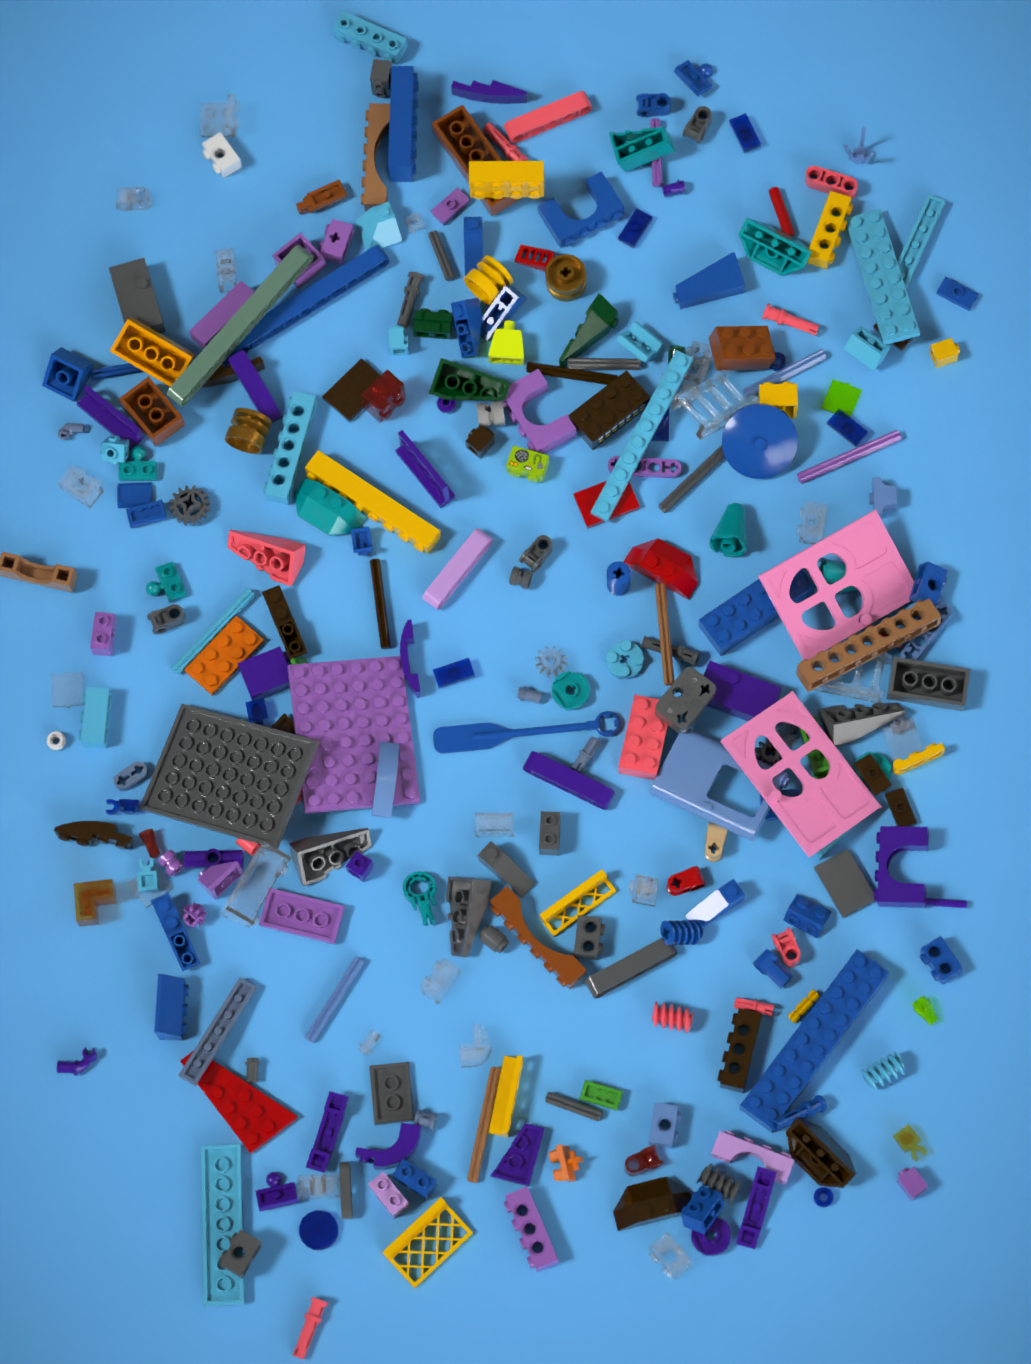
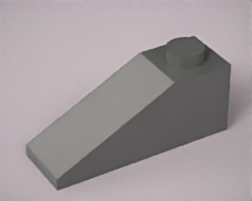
M492 841L478 854L479 861L521 898L535 885L511 858Z

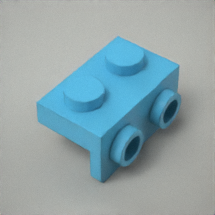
M637 321L633 322L630 329L620 334L617 338V341L621 343L623 348L631 351L636 355L637 359L644 363L655 358L663 345L660 339Z

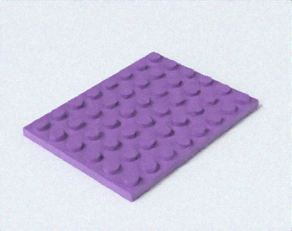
M400 656L288 665L295 735L319 742L302 786L304 814L372 808L380 741L399 744L393 806L420 804L405 678Z

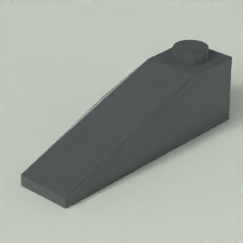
M897 702L874 703L872 707L855 704V708H843V705H835L819 709L824 731L833 744L837 746L852 742L905 714V710Z

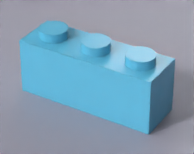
M86 687V693L82 695V704L85 706L84 711H81L80 722L83 723L82 730H79L78 740L81 741L85 748H107L112 698L109 688Z

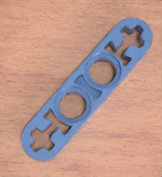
M940 603L935 606L937 610H946V615L943 614L941 616L940 625L936 626L937 629L933 632L927 631L911 639L902 650L900 658H905V654L909 655L912 648L915 650L912 655L913 660H918L950 618L951 609L947 604ZM921 637L926 643L924 646H917L915 639Z

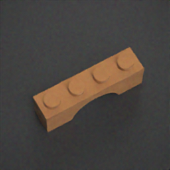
M2 552L0 556L1 577L73 593L78 577L75 568L59 564L44 566L30 562L19 555Z

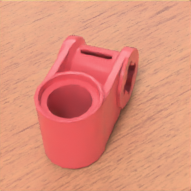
M790 927L779 934H771L772 941L783 963L788 967H796L800 962L801 953ZM789 953H794L797 957L790 960L786 956Z

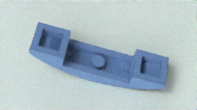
M380 741L371 816L391 818L399 744Z

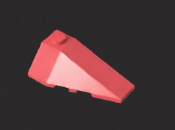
M229 530L228 549L244 560L254 563L258 570L268 573L274 581L288 586L294 584L304 563L305 544L285 538Z

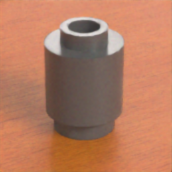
M492 925L490 927L486 926L480 933V941L499 954L509 944V941L506 939L507 937Z

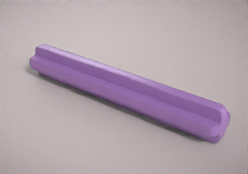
M651 119L650 128L660 127V119ZM662 157L652 161L653 187H661Z

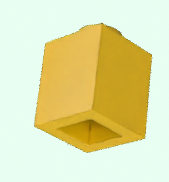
M952 338L931 344L929 353L935 367L938 368L956 362L960 350L958 344L954 343Z

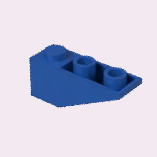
M479 298L451 303L461 356L465 358L478 355L482 322Z

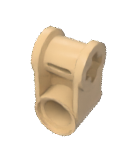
M708 823L706 833L705 857L710 862H716L721 859L727 835V829L714 823ZM712 848L716 849L715 853H711Z

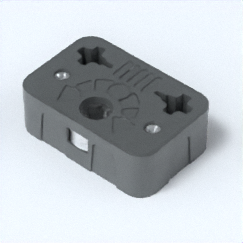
M685 668L657 702L655 716L677 733H686L709 702L713 700L716 693L715 684L694 668ZM708 690V693L705 692L704 694L701 695V692H702V691ZM679 692L681 697H675L674 694ZM685 717V722L678 723V720H682Z

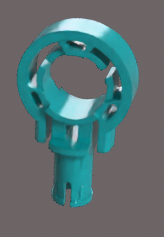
M413 872L403 882L404 896L412 904L414 910H417L415 903L417 901L423 925L429 926L427 918H429L430 925H433L435 919L428 897L431 899L432 906L435 905V880L426 872ZM420 881L427 882L428 890L425 893L413 894L411 892V887L414 883Z

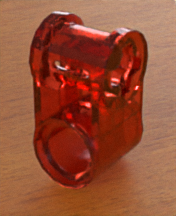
M656 1145L649 1146L629 1156L624 1165L626 1174L635 1177L663 1165V1160L659 1159L655 1150ZM630 1162H636L639 1165V1168L637 1170H631L629 1169L628 1164Z

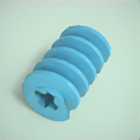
M896 1051L894 1056L891 1054L887 1055V1060L881 1058V1065L878 1062H874V1068L868 1065L866 1067L867 1072L863 1069L860 1070L867 1085L877 1090L876 1083H879L882 1087L884 1086V1079L890 1083L891 1075L897 1079L898 1071L905 1075L904 1064Z

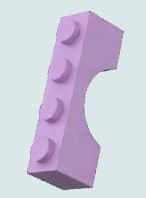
M719 1131L711 1157L730 1164L739 1156H754L764 1164L766 1169L777 1172L775 1182L786 1185L795 1161L791 1159L792 1156L785 1152L778 1154L773 1152V1148L762 1145L760 1147L755 1145L751 1139L744 1137L742 1140L735 1137L736 1134L730 1131Z

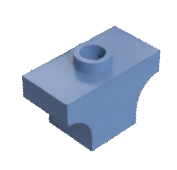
M873 477L872 493H869V504H873V510H877L880 518H882L884 512L896 510V486L885 485L880 477Z

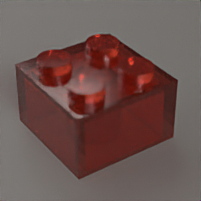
M388 369L361 395L364 409L379 423L384 419L387 420L392 415V411L396 407H400L406 400L404 383Z

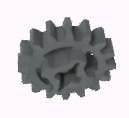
M187 485L185 490L178 488L179 494L173 493L175 499H170L172 506L169 509L170 512H173L172 517L177 518L178 523L183 521L185 526L188 525V522L195 526V521L201 524V518H207L205 512H210L208 506L211 503L207 499V493L203 494L202 488L197 491L195 485H193L192 489H189ZM196 497L200 498L202 503L197 501ZM178 508L183 510V515L178 511Z

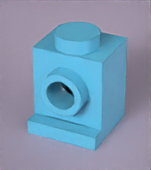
M397 325L393 328H388L390 356L409 355L408 334H404V327Z

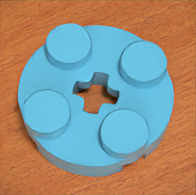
M629 640L615 643L606 654L607 669L616 678L632 679L643 668V652L636 644ZM621 657H629V663L626 664L624 662L621 664Z

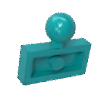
M140 445L134 446L131 449V456L134 461L119 462L118 480L157 481V462L142 461L146 454L145 449Z
M173 561L155 567L160 582L151 581L146 585V592L150 596H157L163 589L169 603L187 597Z

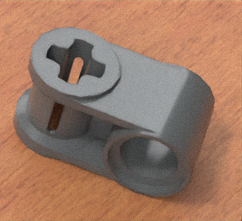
M706 106L698 107L685 126L682 135L684 137L688 136L700 144L712 122L711 110ZM701 115L707 116L706 119H700L699 117Z
M546 535L537 537L521 555L519 562L525 563L532 568V572H537L552 553L551 539ZM542 543H547L548 547L546 549H540L539 545Z
M176 604L153 611L147 615V619L151 621L153 627L152 632L155 635L182 625L186 619L182 608ZM180 612L177 618H171L173 613Z

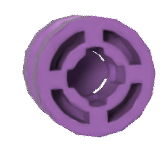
M169 850L158 860V863L166 868V873L169 877L175 876L184 868V863L176 858L177 854L173 850Z

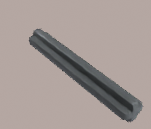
M568 358L567 368L639 370L641 368V361L630 358Z

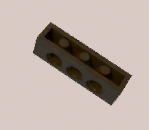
M739 1008L738 1014H733L731 1024L735 1026L733 1032L728 1034L727 1043L730 1046L728 1051H724L722 1062L725 1063L724 1070H719L717 1079L720 1082V1088L743 1093L762 1013ZM741 1027H746L749 1033L741 1035L738 1030ZM736 1046H742L745 1051L742 1054H736L733 1049ZM737 1065L740 1071L732 1073L729 1071V1067Z

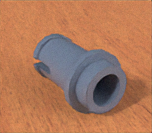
M526 686L519 687L517 698L520 701L527 700L537 704L540 703L542 692L526 689Z

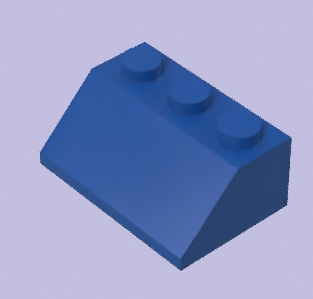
M158 974L154 1032L159 1040L183 1041V1035L187 1034V1023H184V1016L188 1015V1004H185V998L189 996V985H186L184 978Z

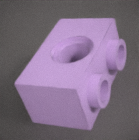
M384 1171L368 1183L369 1188L394 1219L410 1207L408 1201Z

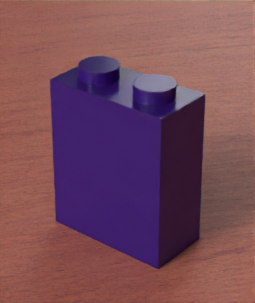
M280 646L237 663L252 702L290 688L287 662H290L287 652H282Z

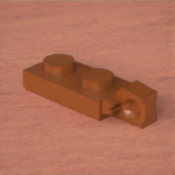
M336 180L307 193L303 201L296 204V208L300 215L308 211L313 213L348 196L340 180Z

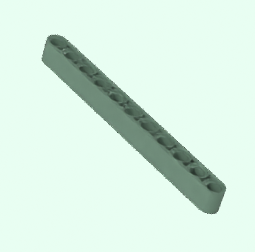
M296 245L170 386L166 393L167 396L181 407L184 406L310 265L313 255L300 245Z

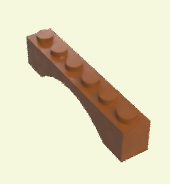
M508 886L490 900V910L496 917H502L506 928L509 931L514 930L518 934L516 938L521 944H527L531 948L529 950L536 959L540 958L544 962V968L549 973L553 972L557 976L556 980L562 987L567 986L570 990L587 974L585 967L573 955L553 951L540 943L532 935L523 919L520 899Z

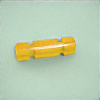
M811 990L807 995L808 997H805L795 1007V1011L788 1015L791 1022L797 1023L801 1018L800 1016H803L813 1006V1002L815 1003L820 998V995L815 990Z

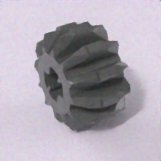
M768 738L765 739V744L760 741L758 743L759 747L755 748V753H757L755 755L756 759L773 766L782 759ZM767 752L770 753V754L773 752V753H774V756H772V755L767 756Z

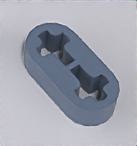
M135 762L119 772L114 777L116 788L120 791H127L144 780L148 775L146 765L143 762ZM137 767H139V769H142L141 775L136 773L135 769ZM119 779H127L126 785L123 786V784H119Z

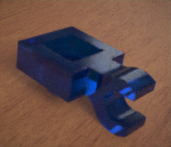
M264 698L245 702L249 721H255L256 724L264 726L263 719L268 718Z
M106 800L108 805H114L113 809L106 810L108 815H114L119 810L127 815H133L135 812L141 811L139 800Z

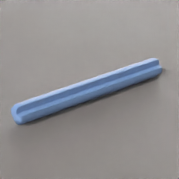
M820 349L744 388L742 393L746 399H749L759 393V384L765 382L778 384L825 360L827 355L823 349Z
M354 957L308 1030L305 1038L309 1042L314 1043L362 968L364 961L361 958Z

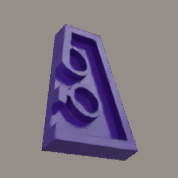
M525 1123L490 1177L529 1187L544 1128Z

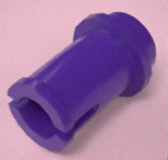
M683 180L661 185L664 197L676 193L683 194L686 191Z

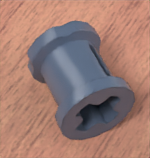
M417 1109L414 1125L428 1127L433 1131L437 1120V1113L430 1114Z

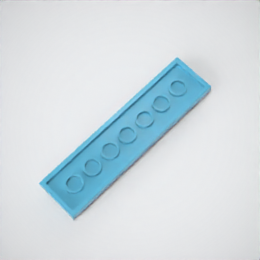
M881 209L845 218L847 221L846 227L883 345L920 336L917 321Z
M241 1144L201 1146L204 1306L245 1305L244 1277L241 1279L220 1266L221 1261H219L224 1250L228 1251L231 1246L229 1242L235 1232L238 1233L239 1230L243 1231ZM237 1249L234 1256L236 1258L243 1257V1249Z

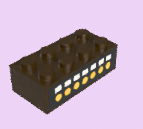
M626 370L570 413L568 417L575 426L576 432L593 450L643 412L651 397Z

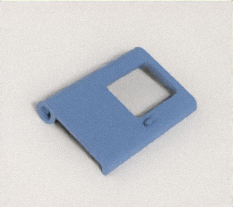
M688 729L686 733L681 732L678 734L651 786L650 794L753 842L771 807L763 799L756 815L751 818L709 799L707 795L723 765L730 766L740 772L743 771L722 743L691 729ZM757 760L758 765L764 770H767L770 767H772L771 765H768L760 760ZM784 771L772 779L774 786L779 791L783 788L786 789L790 781L788 773Z

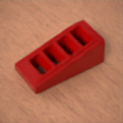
M520 245L514 262L546 272V266L555 257V252ZM523 251L527 252L524 259L521 258ZM530 253H532V254H533L532 259H531V260H528V259H529V256H530ZM537 255H538V256H540V258H539V261H538V262H537V261H535V260H536V257H537ZM543 258H547L545 263H542Z

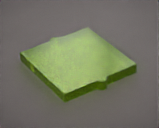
M833 379L821 409L833 413L834 416L839 415L850 420L862 390L850 386L849 383L845 384Z

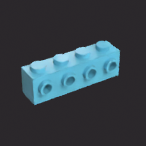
M341 11L332 27L333 36L338 41H345L356 49L361 48L372 56L377 55L384 60L392 61L396 64L400 62L408 47L407 38L345 11Z

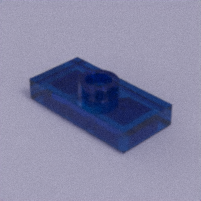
M746 113L729 120V124L744 153L761 147V143Z
M636 208L618 236V241L634 249L652 221V216Z
M840 409L827 421L828 426L855 447L868 434L867 430Z
M469 658L433 669L439 689L475 677Z

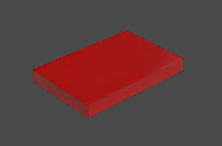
M607 481L573 493L587 529L606 522L591 515L590 512ZM630 482L609 520L640 509Z

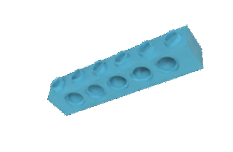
M294 391L293 397H289L287 405L289 411L283 417L284 428L278 435V442L280 443L278 448L274 450V464L269 467L268 476L270 478L268 483H265L263 489L267 501L289 505L317 406L315 395ZM298 411L304 412L301 416L295 415ZM293 428L299 429L296 433L290 432ZM288 445L294 446V448L291 450L285 449ZM284 462L289 463L287 467L280 466ZM282 479L284 483L278 485L276 481Z

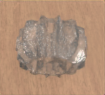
M546 646L545 652L539 650V656L535 657V661L537 662L536 669H541L540 675L547 673V678L549 679L551 674H554L556 678L558 676L557 672H564L563 668L567 667V662H565L567 656L562 655V649L556 651V646H553L552 650H549V647ZM550 660H554L552 665L548 663Z

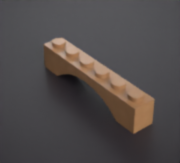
M369 103V110H366L365 119L368 121V127H365L364 132L365 138H367V143H364L366 160H363L365 177H362V188L365 189L364 194H361V205H364L365 212L374 206L388 202L387 187L383 184L376 171L375 160L378 147L384 136L389 132L390 104Z

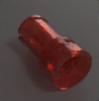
M151 828L139 833L142 843L146 846L149 858L154 859L159 857L161 852L155 840L154 829Z

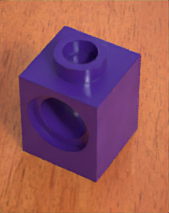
M356 851L345 867L349 874L364 882L373 869L374 864L372 860Z

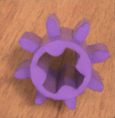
M195 902L191 906L189 904L183 909L184 913L181 915L184 922L194 928L197 924L201 926L205 922V916L207 915L204 907Z

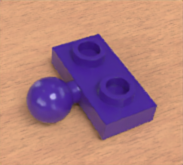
M277 1172L269 1173L266 1177V1183L270 1187L255 1191L259 1211L299 1203L295 1183L291 1182L280 1185L282 1182L281 1175Z

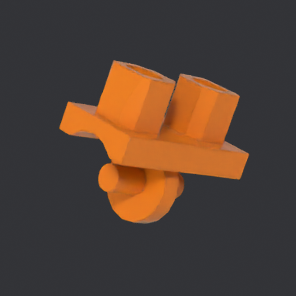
M563 1144L557 1145L555 1150L548 1153L551 1163L560 1162L561 1166L560 1169L553 1170L554 1180L574 1182L576 1181L574 1171L579 1170L578 1163L583 1162L582 1156L576 1157L575 1150L569 1151L568 1146H563Z

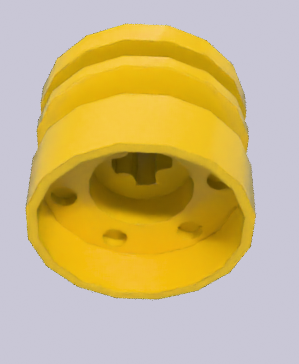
M485 255L482 258V262L480 261L476 264L477 269H471L463 280L468 289L479 300L487 305H491L499 295V291L504 286H510L513 283V279L502 264L493 257Z

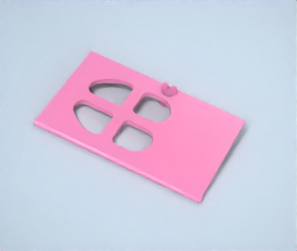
M873 510L758 576L803 660L815 657L818 652L827 650L834 644L841 642L910 602L909 596L914 584V580L877 510ZM826 554L837 555L844 561L846 566L844 577L831 585L827 584L817 566V561ZM805 568L812 577L817 587V592L800 603H794L789 595L790 585L796 573L800 569ZM848 586L857 588L862 595V608L859 613L851 618L844 616L835 599V594ZM820 602H824L835 620V626L828 630L810 628L802 620L803 612Z
M793 691L720 741L809 858L882 807ZM780 722L796 725L808 734L809 741L794 751L790 750L776 732L775 726ZM759 736H766L782 757L779 762L767 770L762 769L758 765L755 757V740ZM815 749L821 751L829 762L828 774L823 779L811 777L800 763L801 758ZM789 768L801 781L803 786L802 793L796 797L784 796L776 789L772 779Z

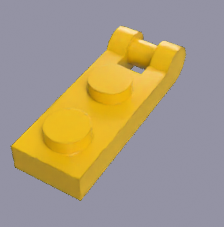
M933 743L920 753L918 751L911 753L905 760L896 759L893 762L892 772L895 775H901L944 755L945 748L942 743L937 745Z

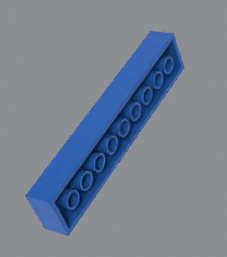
M856 949L740 1104V1110L772 1133L774 1131L771 1126L772 1119L780 1117L789 1111L888 978L889 971Z

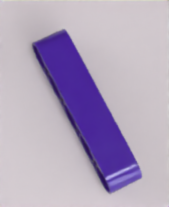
M531 751L522 767L530 775L603 810L607 809L615 794V791L535 751Z

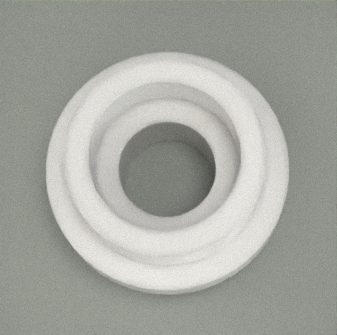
M54 731L47 737V745L52 750H60L66 744L64 734L59 731ZM55 739H60L58 744L53 743Z

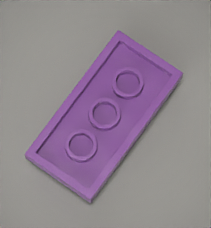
M269 888L259 926L335 945L345 907Z

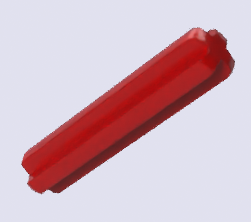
M772 187L769 189V195L782 232L793 236L794 230L778 187Z

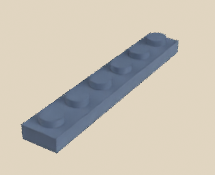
M239 977L179 1073V1078L196 1087L256 991L257 987Z

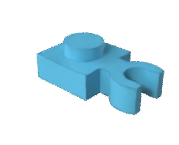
M150 858V864L144 866L143 860L139 859V866L143 872H137L138 892L159 891L157 871H152L154 860Z

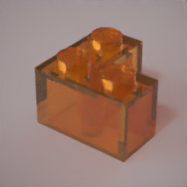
M113 879L73 883L76 921L80 927L99 925L98 906L117 904L116 885Z

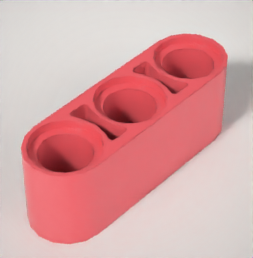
M810 166L806 171L805 182L809 188L827 194L833 191L849 196L851 199L857 194L858 183L853 177L818 166ZM815 175V176H817L818 178H817V179H812V178H810V176ZM828 181H834L835 184L831 185V184H828L827 182H828ZM848 186H849V187H852L853 189H852V190H847V189H845V187H848Z

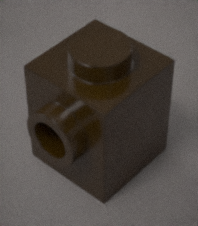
M479 425L477 429H472L468 434V438L465 441L466 448L481 459L495 443L494 433L489 428Z

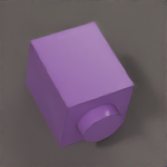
M907 1167L898 1174L897 1183L911 1201L927 1190V1183L915 1167H912L910 1170Z

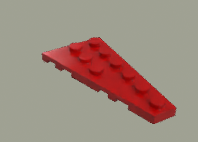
M193 1051L189 1053L186 1057H184L182 1060H180L183 1066L186 1064ZM213 1060L198 1082V1086L250 1154L298 1119V1116Z

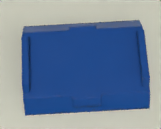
M151 482L119 483L117 485L118 508H132L152 502Z

